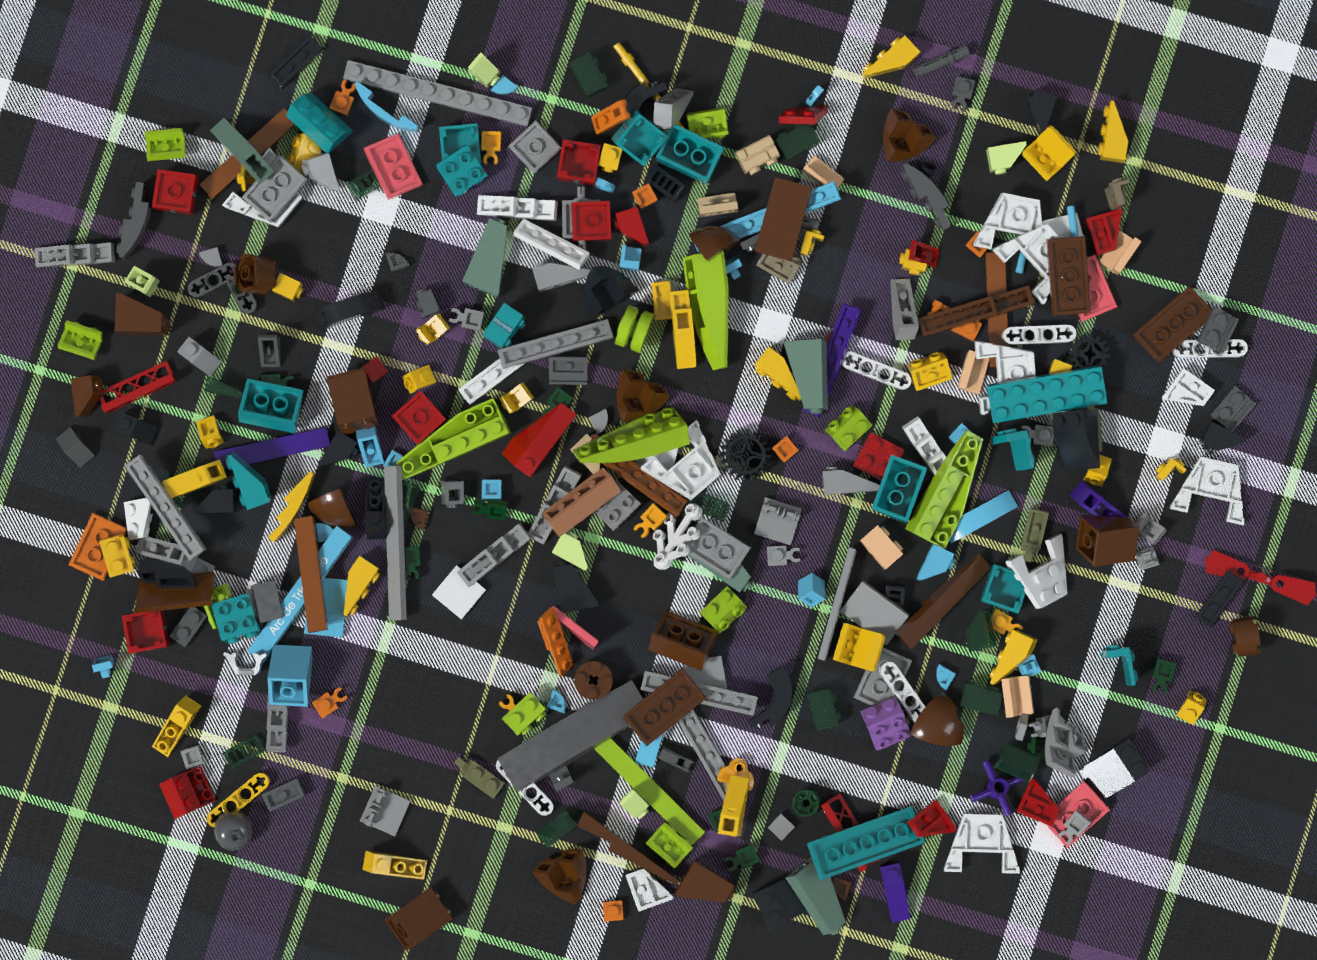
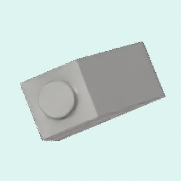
M321 153L302 159V171L308 179L330 191L339 190L329 153Z
M190 337L186 339L177 351L210 377L222 363V361Z

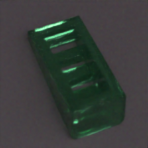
M373 169L347 184V188L356 201L361 200L381 187ZM369 176H371V178L375 182V185L371 183V181L368 178ZM364 180V182L368 186L367 190L361 181ZM356 184H357L358 187L360 188L361 193H360L359 190L357 189Z
M207 376L205 385L207 393L242 399L243 392Z
M402 480L403 497L406 495V499H403V503H405L403 507V521L408 522L420 486Z
M700 492L692 500L689 499L687 505L695 504L698 496H701L698 506L701 508L705 500L708 499L705 508L702 509V514L720 522H724L731 507L729 503L703 492ZM713 502H714V503H715V506H714L712 512H709V510H710V508H711V506H712V504H713ZM720 505H721L722 507H721V509H720V512H719L718 515H716L717 512H718V510H719V507H720Z
M255 734L224 751L221 755L229 770L232 771L265 752V749ZM252 741L258 750L256 752H254L253 748L250 745V742ZM245 745L251 754L249 756L246 754L243 746ZM238 749L243 756L242 760L239 758L236 750ZM229 754H233L236 763H233Z

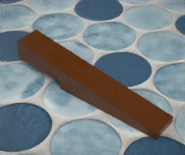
M1028 285L918 318L923 337L1031 307L1034 306V301Z
M980 554L975 556L921 603L923 607L895 630L897 635L910 649L991 569L985 559Z
M584 811L577 826L610 842L608 851L675 885L678 884L679 879Z

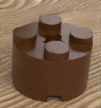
M244 254L239 258L241 260L239 266H235L234 283L236 287L240 288L241 292L264 295L270 289L275 288L276 262L274 259L253 254Z
M1256 616L1232 619V623L1228 624L1230 635H1234L1235 642L1231 643L1232 651L1238 657L1261 654V650H1257V647L1261 645L1258 625L1253 624Z
M586 662L575 673V688L584 698L590 700L600 699L611 690L613 675L610 669L601 662ZM591 675L593 677L598 676L599 678L596 686L595 684H589V677Z

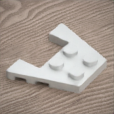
M268 148L262 155V158L270 165L276 158V155L272 149ZM298 191L272 223L234 192L231 193L222 206L279 228L303 198Z
M1001 193L975 239L973 246L992 249L995 230L1022 235L1041 226L1040 200Z
M1048 224L1041 225L992 249L1003 263L1019 250L1040 272L1044 279L1031 290V293L1041 304L1046 302L1050 293L1046 239L1060 238Z
M974 341L977 359L996 357L998 383L1036 376L1034 353L1032 351ZM988 395L979 396L981 415H985L991 410Z
M697 420L688 427L689 441L695 448L667 471L655 456L640 468L690 500L720 476Z
M1199 457L1169 509L1187 513L1191 494L1230 502L1226 522L1243 526V504L1241 501L1238 465Z
M1057 534L1045 540L1051 560L1029 572L1023 555H1017L1005 561L1008 568H1012L1015 572L1014 577L1017 581L1020 580L1025 587L1024 591L1036 609L1043 608L1067 595L1062 534Z
M963 813L944 866V872H962V852L1002 853V873L1020 874L1003 815Z

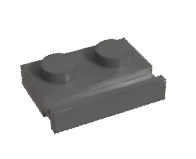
M1213 307L1197 342L1223 354L1239 319L1217 307Z
M549 356V384L587 385L588 356Z
M1234 386L1210 416L1221 426L1233 432L1257 403L1253 402L1245 393Z

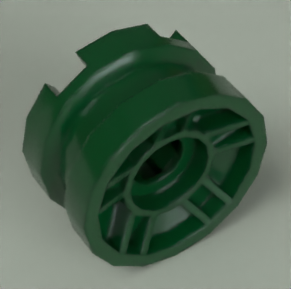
M813 790L799 791L795 794L792 801L794 811L804 817L815 815L821 807L820 796ZM806 799L810 801L808 807L804 806V800Z

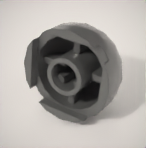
M227 811L215 821L214 836L218 844L223 848L231 851L240 850L250 842L253 833L252 823L244 813Z

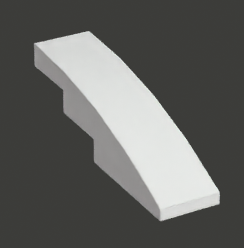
M478 195L477 215L556 221L558 202L555 200Z
M917 416L902 426V428L934 476L946 456Z

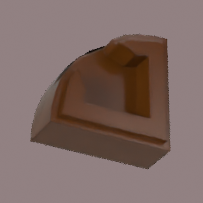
M410 507L409 514L412 522L418 528L424 530L429 511Z
M833 876L832 883L836 894L846 901L852 882Z

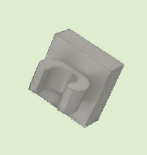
M1154 547L1136 552L1135 557L1140 571L1159 565Z

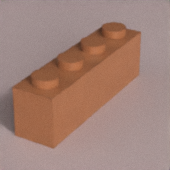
M601 468L542 512V515L552 530L561 537L591 513L598 510L607 501L614 498L621 490L612 476L604 468Z

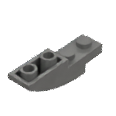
M907 163L904 164L900 173L904 181L909 182L911 186L909 191L914 199L917 198L918 202L926 199V202H924L929 212H933L935 216L933 221L937 229L941 228L942 232L950 229L951 225L943 211L949 205L942 193L923 173Z
M136 182L135 187H132L131 197L134 198L133 206H130L129 217L132 218L131 220L124 219L123 224H120L119 235L122 236L121 243L118 242L117 254H119L121 259H127L137 247L149 221L152 205L145 202L147 185L141 182Z

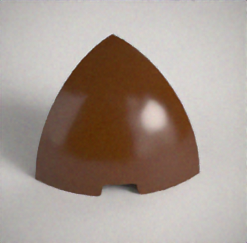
M891 108L883 131V148L888 162H899L913 158L926 150L937 138L924 123L919 124L912 120L910 114Z
M704 226L689 233L691 240L708 262L723 250L728 252L742 241L737 234L720 226Z
M630 369L622 370L617 386V408L622 423H629L646 414H652L668 400L669 394L656 381L650 383L644 379V374Z
M341 489L327 493L307 504L313 515L326 525L334 528L338 526L341 529L357 526Z
M941 693L937 695L923 709L910 734L920 740L936 745L956 746L962 744L964 728L963 722L959 721L956 713L958 710L957 706L946 694Z
M564 850L561 852V856L554 859L548 857L532 871L533 874L547 890L567 902L577 904L586 880V859L583 850Z

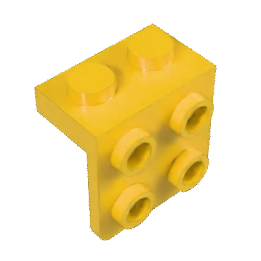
M1050 125L1021 154L1048 181L1076 154V151L1062 137L1059 131Z
M843 623L833 660L874 672L883 648L885 635Z

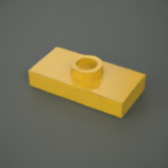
M671 281L652 282L655 321L672 320L669 299Z

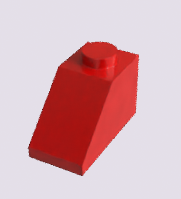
M637 207L615 214L616 219H613L616 231L620 230L622 235L643 246H649Z

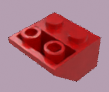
M201 766L159 784L174 819L216 801Z

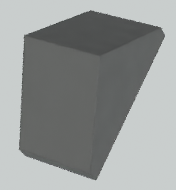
M258 335L261 367H280V337L278 335Z
M69 427L56 438L63 451L80 468L95 457L94 453L72 427Z

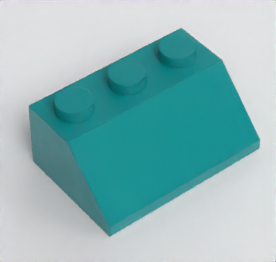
M312 93L302 94L290 105L286 117L325 153H330L353 132L349 126Z
M675 124L669 129L667 133L668 138L661 145L656 155V161L707 185L724 147Z
M247 378L238 411L239 422L296 433L304 390Z
M891 455L871 509L907 523L927 468Z

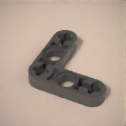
M226 263L193 280L188 285L189 294L194 298H201L228 284L242 312L252 314L257 309V302L252 293L246 296L250 303L253 302L251 305L252 309H244L245 301L243 299L239 301L238 298L244 297L248 293L237 294L234 290V276L228 274L224 276L226 280L223 281L222 276L219 274L220 271H222V274L227 273L228 267L234 269L237 266L234 263ZM212 275L219 277V283L215 286L209 284V278ZM205 279V284L209 289L206 290V287H202L199 294L192 292L194 285H204L202 280Z

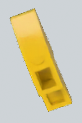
M689 291L669 292L677 369L695 368V340Z

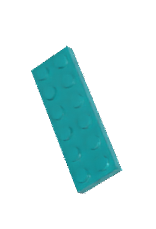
M1101 365L987 385L993 423L1107 404Z
M913 806L807 843L819 880L925 843L924 837L918 838L907 823V821L915 816Z

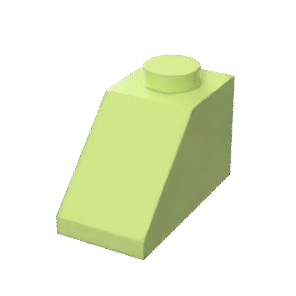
M481 52L468 67L470 74L487 88L490 85L494 86L500 79L499 70Z
M1026 141L988 147L986 152L990 173L995 172V175L1007 173L1006 170L1010 169L1025 148Z
M133 266L124 282L151 297L160 281L147 272Z
M568 531L567 534H563L559 538L552 553L587 571L588 566L580 541L577 540L579 536Z
M634 788L619 801V804L634 819L637 817L641 819L649 811L647 809L649 804Z

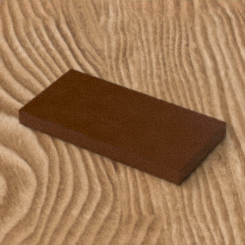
M775 177L755 252L792 262L812 187Z
M1085 236L1046 239L1052 316L1091 313Z
M1189 286L1135 332L1133 337L1159 364L1205 324L1212 309Z
M214 571L193 574L197 583L196 588L159 589L157 583H142L139 580L135 606L136 612L143 613L212 605L215 584Z
M682 668L622 717L647 747L707 699V697Z

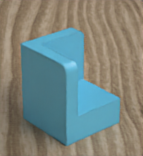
M623 244L620 269L639 272L641 249L627 247Z
M813 573L798 581V599L810 607L826 599L825 581Z

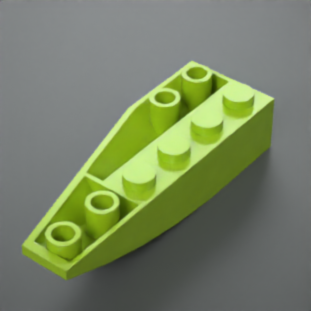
M724 251L709 262L706 261L701 253L684 257L682 259L686 289L689 291L692 318L699 340L712 370L726 368L728 356L729 288Z
M492 398L458 413L396 463L397 466L402 467V477L405 480L511 434L495 399Z
M674 407L665 408L656 413L646 414L574 449L573 453L580 463H613L655 456L689 445L688 426Z
M968 430L964 432L928 485L905 528L906 530L943 549L946 548L963 516L983 442L982 438Z

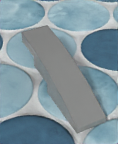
M111 242L35 248V264L37 268L115 262L114 243Z
M566 465L564 466L528 532L532 539L544 545L552 528L542 515V512L575 489L582 474Z
M519 523L491 546L484 549L457 573L466 585L470 587L531 540L532 537Z
M268 693L266 751L286 752L288 706L269 705Z

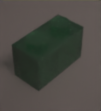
M590 52L569 62L587 99L608 89L606 83L609 80L604 72L601 73L598 66H600V63L595 55L591 56Z
M797 124L794 126L795 130L789 133L784 131L777 136L776 145L786 162L820 144L821 141L811 124Z
M969 681V684L964 683L958 706L998 716L1003 693H999V688L988 686V689L980 687V683Z
M830 688L807 693L815 730L820 731L839 726L838 721H841L839 709L835 710L834 703L837 702L834 691L830 692Z
M1005 743L998 754L994 767L1029 783L1036 773L1041 758Z

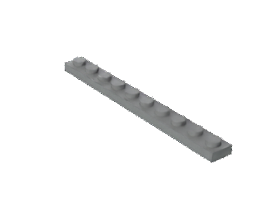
M349 60L343 77L346 81L354 83L358 81L362 85L528 127L532 112L531 107Z

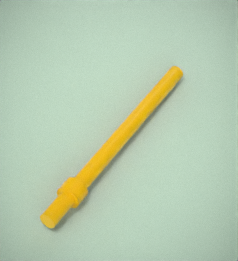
M620 42L617 43L614 48L621 56V61L631 69L640 82L642 81L645 84L646 88L649 87V80L636 65L633 56L626 52ZM658 93L651 96L654 101L661 98ZM680 121L676 124V125H678V126L684 128V126L680 123Z

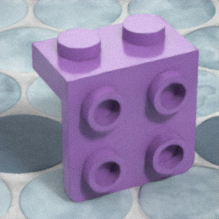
M896 697L860 711L876 750H881L911 736L904 713Z

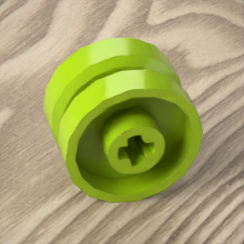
M628 305L617 330L618 334L615 345L625 347L631 337V350L640 353L654 314L644 311L639 321H637L638 308Z

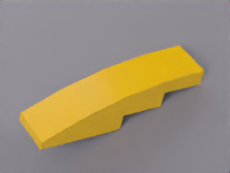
M310 471L284 498L289 505L276 517L281 524L268 536L273 543L280 539L300 512L315 477L313 472Z

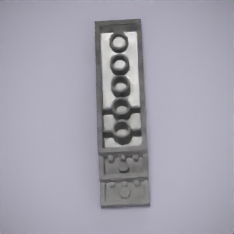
M631 680L609 692L606 696L593 701L497 759L516 792H519L549 774L556 773L630 727L622 716L641 702L643 698Z

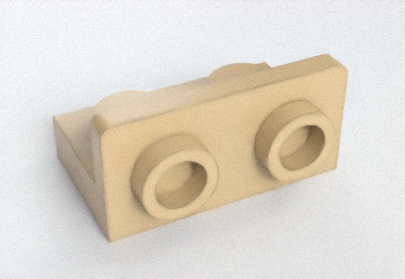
M735 193L697 199L700 217L738 212Z

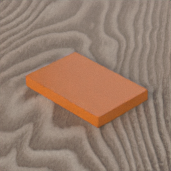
M92 513L69 562V566L105 581L108 571L99 540L122 534L125 537L127 528Z

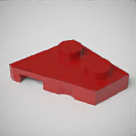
M827 105L785 109L779 116V124H816L828 113Z
M1122 209L1086 219L1097 256L1116 250Z
M1031 778L1016 812L1053 828L1060 809L1038 782Z
M937 799L933 800L907 821L918 838L952 833L958 830Z

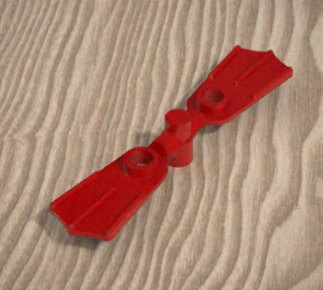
M1215 550L1205 559L1206 573L1223 576L1229 570L1242 580L1248 577L1258 583L1271 584L1275 592L1305 605H1309L1316 596L1315 582L1282 575L1273 578L1262 572L1252 571L1245 563ZM1238 568L1244 569L1243 575L1237 573ZM1278 580L1283 581V587H1277L1276 582Z

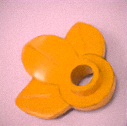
M735 758L730 762L729 766L720 769L717 781L726 782L727 788L730 776L734 775L750 778L748 790H752L754 778L752 773L748 771L745 760ZM740 764L741 770L737 771L736 767Z

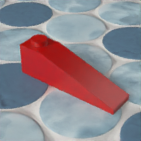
M560 403L513 437L502 454L516 468L527 476L532 477L577 413L563 403Z

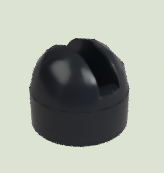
M924 161L921 164L920 172L927 178L933 176L936 166Z

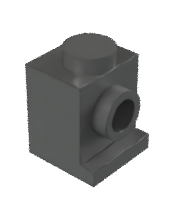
M427 288L416 292L418 300L415 302L419 311L423 310L424 312L420 314L422 319L441 313L431 289L427 290Z
M459 479L440 480L441 503L446 505V508H458V504H464V481ZM450 490L453 491V495L451 497H449Z

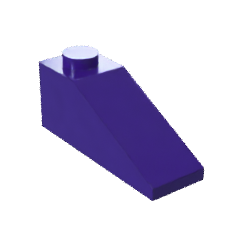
M1083 481L1070 494L1080 506L1094 516L1128 518Z
M899 862L879 866L891 923L911 919Z

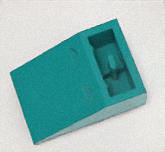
M233 450L230 451L227 455L226 463L228 469L234 472L232 479L235 487L241 491L239 498L242 506H246L247 510L269 503L271 494L265 479Z

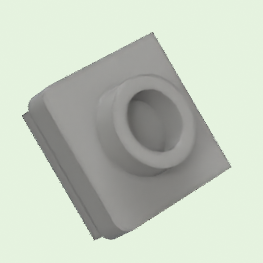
M1147 513L1139 516L1135 521L1140 527V535L1154 546L1167 531L1163 526L1151 519Z

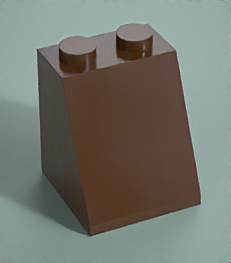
M116 293L115 332L120 335L167 336V331H170V320H167V316L121 293Z
M364 368L326 377L341 434H351L358 430L371 429L379 425L371 386Z
M1080 515L1076 550L1094 567L1135 561L1140 527L1131 518Z
M694 859L674 894L682 898L725 903L727 899L729 901L732 899L736 891L733 882Z
M430 887L384 920L407 951L451 921L452 917L450 910L441 903L439 894Z

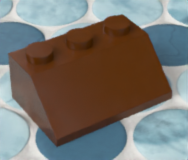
M665 610L652 633L648 650L702 671L719 631Z

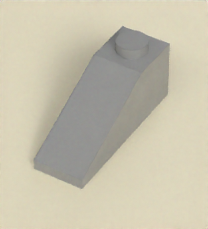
M675 88L655 101L653 125H660V128L670 129L677 124L693 96V91Z
M546 261L535 264L536 267L532 268L539 292L586 279L590 272L589 269L580 268L578 270L572 266L555 263L547 264Z
M891 279L892 320L895 339H915L919 324L910 279Z
M827 467L826 471L822 472L824 495L878 491L880 486L844 470H838L837 467Z
M151 537L139 539L134 553L143 557L173 563L191 572L198 558L197 556L189 561L178 544Z

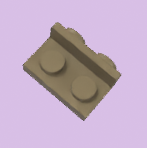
M1123 177L1115 179L1105 189L1111 211L1118 210L1126 204V193L1121 189L1131 183L1130 179L1124 180Z
M794 253L792 262L762 254L757 266L785 283L790 284L803 260L796 253Z

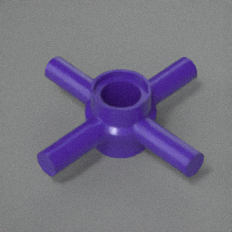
M990 761L983 762L982 764L990 781L985 790L970 796L972 802L974 803L990 796L998 799L1005 817L1013 814L1005 795L1009 787L1024 781L1023 775L1020 774L1008 780L997 778ZM995 784L999 785L1000 793L995 791Z

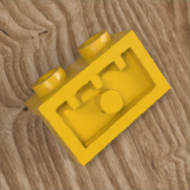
M935 352L927 358L915 359L910 364H907L916 391L953 379L948 360L943 352Z
M118 534L99 540L110 578L127 572H134L133 567L136 564L133 556L129 555L130 543L127 537L124 538V535Z

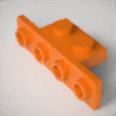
M550 607L537 622L546 648L551 651L558 674L564 676L573 666V661L555 608Z

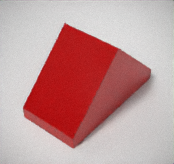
M912 240L908 260L925 263L927 267L936 268L940 249Z

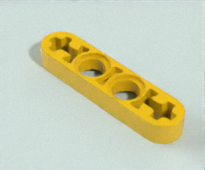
M265 773L254 775L208 814V824L215 827V822H212V815L220 814L222 812L219 810L220 807H222L224 813L227 812L226 803L228 801L236 803V809L233 812L240 811L269 786V776ZM257 777H264L266 779L264 781L265 786L259 785L255 789L258 792L255 793L254 788L249 783L251 782L252 785H255L258 782ZM244 788L251 791L249 799L241 797V791Z

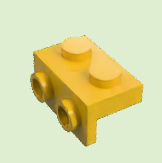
M297 133L292 140V149L286 160L304 175L302 159L318 155L322 149L306 134Z

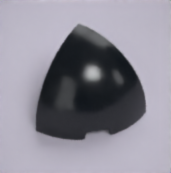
M606 266L593 267L586 278L584 289L586 306L590 316L595 318L610 311L613 306L623 303L638 292V289L630 279L613 268Z

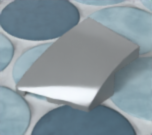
M1056 707L1052 710L1047 727L1045 741L1046 765L1072 778L1077 775L1074 758L1086 752L1084 736L1074 727L1070 720L1065 721L1061 717L1060 710Z

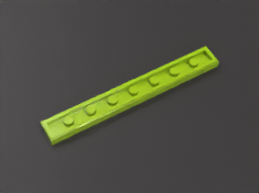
M612 739L594 748L682 837H685L691 843V846L705 833Z

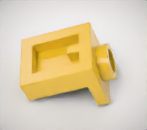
M810 229V232L806 231L799 255L807 257L808 253L813 251L815 242H812V239L823 242L825 236L821 235L820 231Z
M214 415L196 421L201 442L206 449L215 448L224 443Z

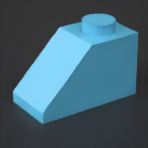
M376 427L356 431L365 467L384 464Z
M932 544L916 580L920 581L946 572L947 569L951 570L956 560L953 559L954 554Z

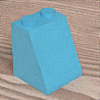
M273 645L268 672L269 705L308 707L313 661L312 647Z

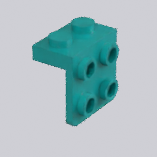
M467 145L462 146L436 164V168L455 197L466 193L470 187L481 183L487 177L486 172Z
M1015 428L997 432L998 436L991 437L992 445L1010 441L1016 471L1034 468L1035 457L1031 452V438L1027 430L1017 432Z
M243 594L212 605L221 641L228 642V645L239 642V638L245 636L247 639L257 637V633L262 631L260 624L256 621L249 595Z
M1120 644L1105 646L1106 650H1101L1102 658L1108 659L1121 656L1126 685L1135 686V681H1138L1136 669L1133 670L1132 662H1135L1133 650H1130L1129 647H1120Z

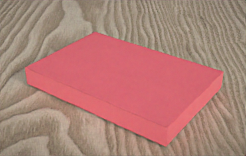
M399 133L363 149L387 200H391L423 185Z
M1096 255L1087 257L1091 313L1078 314L1081 322L1117 308Z
M552 606V608H555L561 626L592 650L597 646L598 640L555 606Z
M1083 780L1057 804L1060 812L1053 828L1048 825L1047 827L1058 837L1060 831L1067 829L1064 823L1077 809L1092 821L1080 835L1082 836L1110 808ZM1074 834L1073 840L1069 845L1066 844L1069 839L1067 835H1062L1059 840L1068 848L1079 837Z

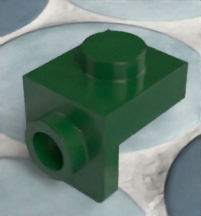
M1032 737V742H1028V753H1031L1032 760H1046V739Z

